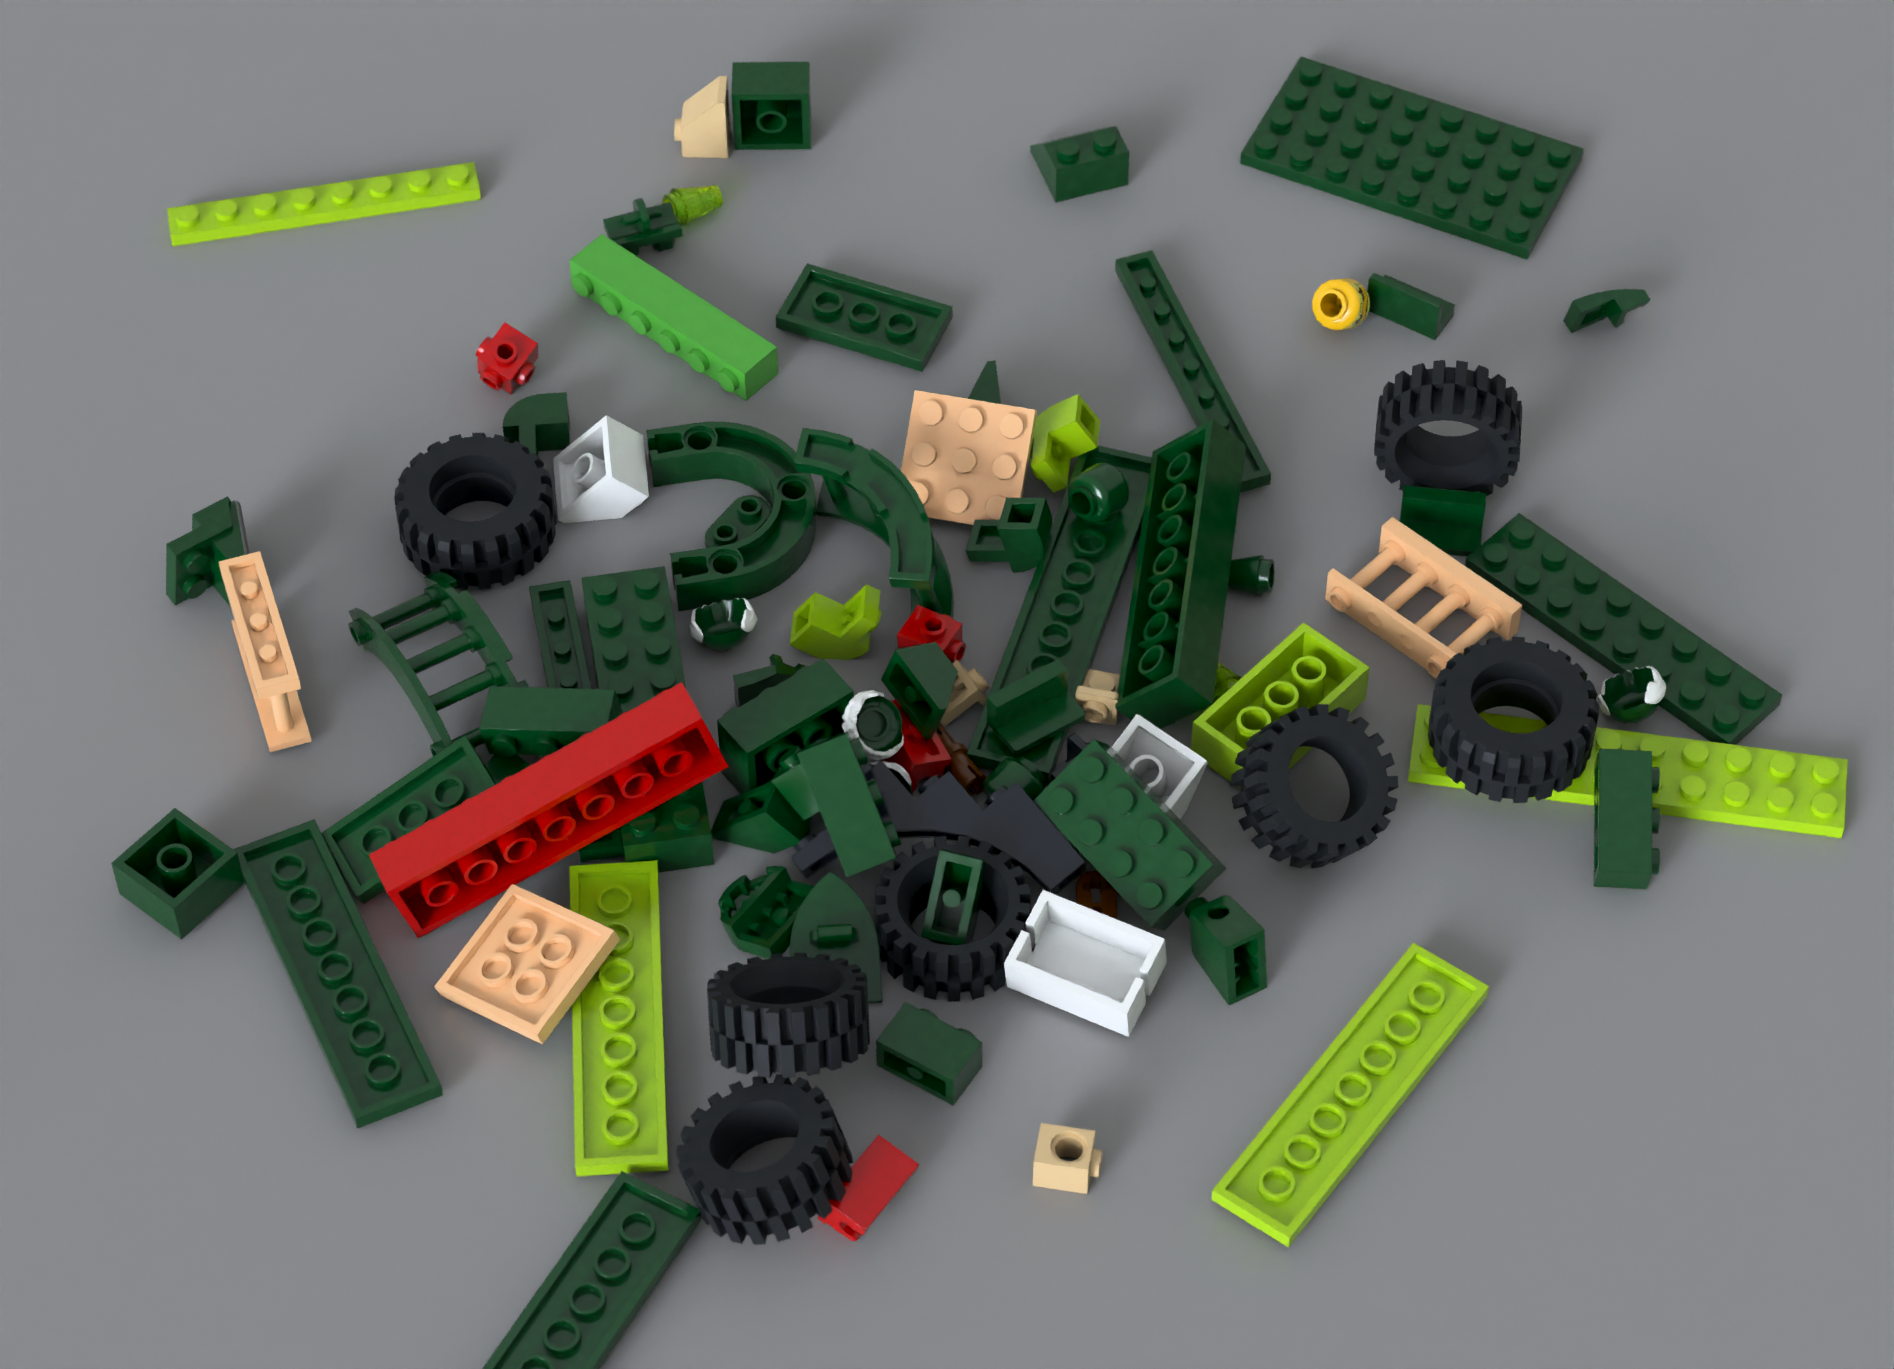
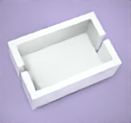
M1042 890L1025 922L1027 932L1021 930L1004 962L1007 987L1129 1037L1146 1004L1145 994L1151 995L1167 963L1165 939Z

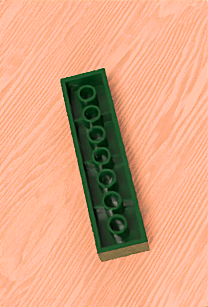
M1214 419L1152 452L1117 691L1119 697L1115 704V709L1130 720L1138 714L1159 729L1172 725L1176 721L1213 704L1246 450L1245 444Z
M665 566L582 577L585 613L597 689L615 690L624 713L681 682L686 688ZM703 782L619 827L625 862L658 861L659 873L714 865L712 834Z

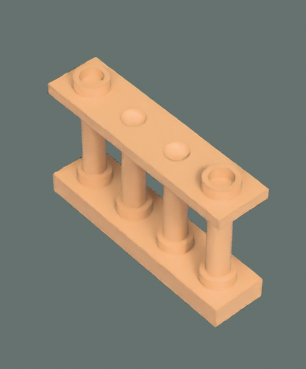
M1391 517L1381 527L1380 554L1356 575L1348 579L1334 568L1327 575L1325 600L1334 609L1346 613L1425 668L1435 679H1437L1440 671L1446 668L1447 662L1458 653L1463 655L1465 648L1477 643L1489 631L1497 633L1508 641L1519 630L1522 604L1394 517ZM1392 564L1399 566L1412 575L1383 601H1380L1364 590ZM1423 587H1430L1444 597L1415 624L1396 612ZM1456 609H1462L1476 619L1449 646H1445L1429 635Z
M260 551L219 561L221 576L235 619L231 620L269 751L274 752L312 742L297 690L301 689L299 676Z

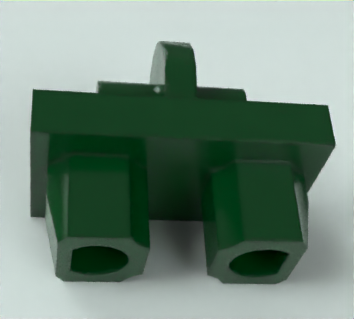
M638 198L633 200V212L603 219L604 229L608 238L635 256L639 254L640 247L652 245L654 250L660 252L672 249L675 238L683 236L682 227L676 219L671 202L647 208L644 200Z

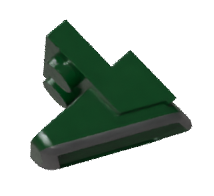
M227 496L192 514V531L166 544V595L175 605L189 598H197L206 589L213 586L230 606L218 562L249 554L239 501L234 500L231 502Z

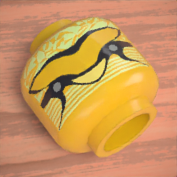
M1350 278L1330 279L1322 283L1315 291L1312 309L1316 320L1324 327L1331 330L1352 329L1360 325L1367 317L1370 309V297L1366 288L1356 280Z

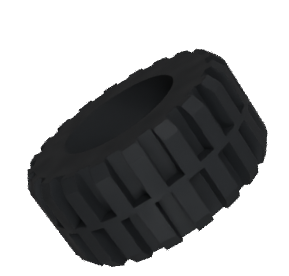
M472 433V437L464 438L459 434L450 436L448 442L441 444L440 441L431 444L427 448V453L423 454L420 452L410 461V467H406L398 479L399 485L395 488V510L404 553L408 560L413 562L415 568L423 575L428 576L436 571H442L457 581L458 586H455L457 589L468 590L469 586H478L479 590L491 589V584L501 582L503 586L515 580L514 576L518 574L526 575L535 568L534 561L540 563L549 552L548 547L554 542L556 535L555 525L557 524L552 480L549 471L544 468L543 461L535 453H529V448L517 441L511 444L509 443V438L497 434L494 435V438L486 437L485 433ZM473 501H491L507 507L499 514L480 521H459L445 516L457 506Z
M1513 636L1511 641H1502L1501 637L1491 638L1486 641V645L1481 646L1478 642L1465 648L1463 655L1461 653L1454 655L1447 662L1446 668L1440 671L1436 679L1435 689L1433 690L1428 724L1429 745L1434 749L1433 756L1442 768L1446 767V774L1455 783L1458 784L1462 781L1465 783L1467 791L1477 796L1479 792L1489 795V800L1501 802L1502 798L1513 799V803H1526L1528 798L1535 797L1538 801L1551 797L1554 789L1557 792H1561L1572 785V780L1581 776L1586 768L1587 760L1590 759L1599 716V704L1596 701L1597 692L1594 684L1587 680L1588 674L1578 663L1572 665L1570 663L1571 657L1560 649L1554 652L1549 649V644L1539 640L1536 641V644L1524 642L1525 637ZM1494 707H1517L1534 713L1548 726L1530 733H1511L1491 726L1478 714Z

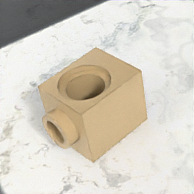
M1041 1123L1033 1160V1186L1088 1194L1090 1178H1099L1103 1150L1095 1149L1096 1131ZM1064 1157H1072V1158H1075L1076 1160H1074V1161H1065V1160H1062L1061 1158H1064Z

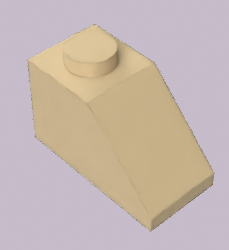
M727 76L717 77L683 103L682 118H675L674 139L675 141H681L682 157L728 158L731 126Z

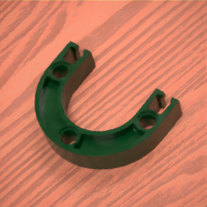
M699 422L646 430L650 467H652L654 487L707 479L732 480L745 484L759 492L772 508L766 522L756 532L743 540L723 546L670 553L674 590H676L678 611L692 610L703 605L710 606L714 602L719 604L722 600L728 601L734 598L749 600L758 597L781 585L800 568L811 551L816 535V496L811 474L797 472L794 465L796 452L793 448L766 431L732 422Z

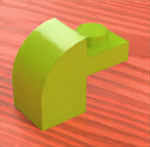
M1079 394L1052 405L1036 418L1030 451V465L1036 478L1043 480L1053 493L1067 487L1070 459L1098 448L1100 419Z
M866 584L844 605L815 592L793 612L790 646L820 659L850 660L864 655L869 651L870 634L876 629L881 619L882 611L879 609L881 590Z

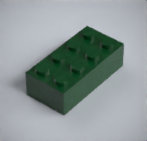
M1093 739L1033 801L1152 928L1166 930L1185 911L1187 904L1197 898L1226 869L1109 744Z

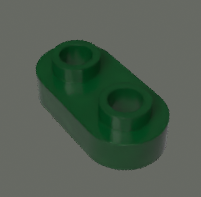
M746 495L736 499L706 531L705 548L732 544L756 532L770 515V506L767 501L754 495Z

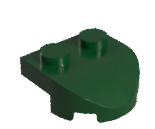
M782 866L766 867L767 875L752 880L747 875L739 877L726 888L718 901V906L721 910L720 920L732 943L741 951L770 959V954H783L790 946L796 915L814 886L791 880L786 868Z

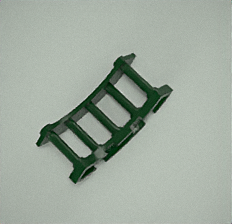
M802 428L794 465L797 472L816 474L823 478L816 507L817 516L832 517L858 525L873 533L890 548L888 579L892 587L910 588L911 614L917 605H920L936 613L946 614L953 618L954 594L946 559L933 536L925 508L906 476L874 449L868 450L857 445L849 437L824 430Z
M436 571L424 577L428 586L424 589V594L373 617L361 609L354 608L349 611L352 622L348 623L350 633L358 646L363 645L365 650L377 656L393 674L408 696L433 741V744L430 745L433 757L464 735L472 742L475 748L485 743L479 727L451 740L437 711L483 691L490 686L529 687L526 680L517 682L506 662L513 660V656L485 612L467 590L458 593L453 588L458 586L457 581L442 571ZM432 609L431 611H429V612H427V613H424V614H422V615H420V616H418V617H416V618H413V619H411V620H409V621H407V622H405V623H402V624H400V625H398V626H396V627H394V628H391V629L385 631L386 629H388V628H390V627H392V626H394V625H397V624H399V623H401V622H403V621H405V620H408V619H410V618H412V617H414V616H416V615H419V614H421V613H423V612H425V611H427V610ZM446 622L455 624L462 631V635L407 660L397 647V644ZM468 650L472 653L476 651L479 653L486 664L485 671L431 696H428L416 675Z

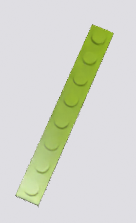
M475 162L171 207L167 208L172 245L179 246L481 200Z

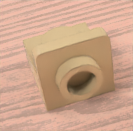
M958 660L952 663L958 673L947 709L940 721L944 727L977 701L984 707L987 700L985 691L990 688L987 681L975 667L968 671Z
M1093 669L1088 670L1083 686H1078L1075 693L1076 702L1085 711V720L1091 723L1117 724L1120 712L1115 709V704L1119 697L1117 691L1120 674Z

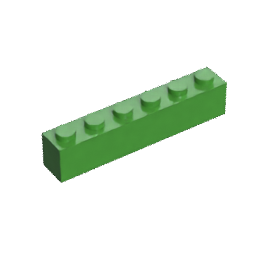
M603 234L569 260L571 284L579 295L590 298L602 306L608 314L616 315L631 325L637 333L645 334L660 344L666 352L674 353L689 363L695 371L704 373L718 382L727 392H733L747 401L778 375V357L775 345Z

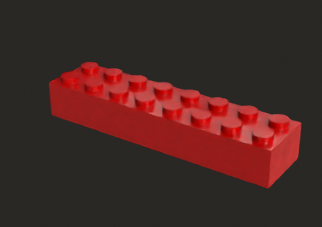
M681 682L668 690L660 692L657 696L636 708L622 713L616 719L598 729L584 734L578 740L558 751L544 756L540 761L520 772L506 777L500 783L482 793L468 798L462 804L435 819L425 822L422 826L397 840L387 843L384 847L369 854V857L387 894L419 939L504 892L511 884L516 885L724 770L728 765Z

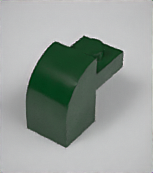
M567 392L536 394L515 403L507 411L503 419V435L509 438V443L513 444L517 441L529 448V453L533 452L537 456L538 451L564 450L571 444Z
M1006 498L1000 520H975L966 548L969 561L1009 562L1013 573L1025 572L1035 568L1038 562H1041L1053 522L1046 498Z

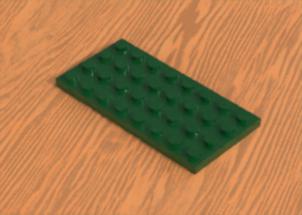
M1301 56L1242 150L1240 164L1527 260L1581 163L1584 148Z

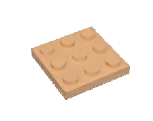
M915 390L901 472L916 490L928 518L973 525L975 520H1000L1006 498H1023L1037 410Z
M511 884L434 987L440 996L543 1044L620 939L615 930Z

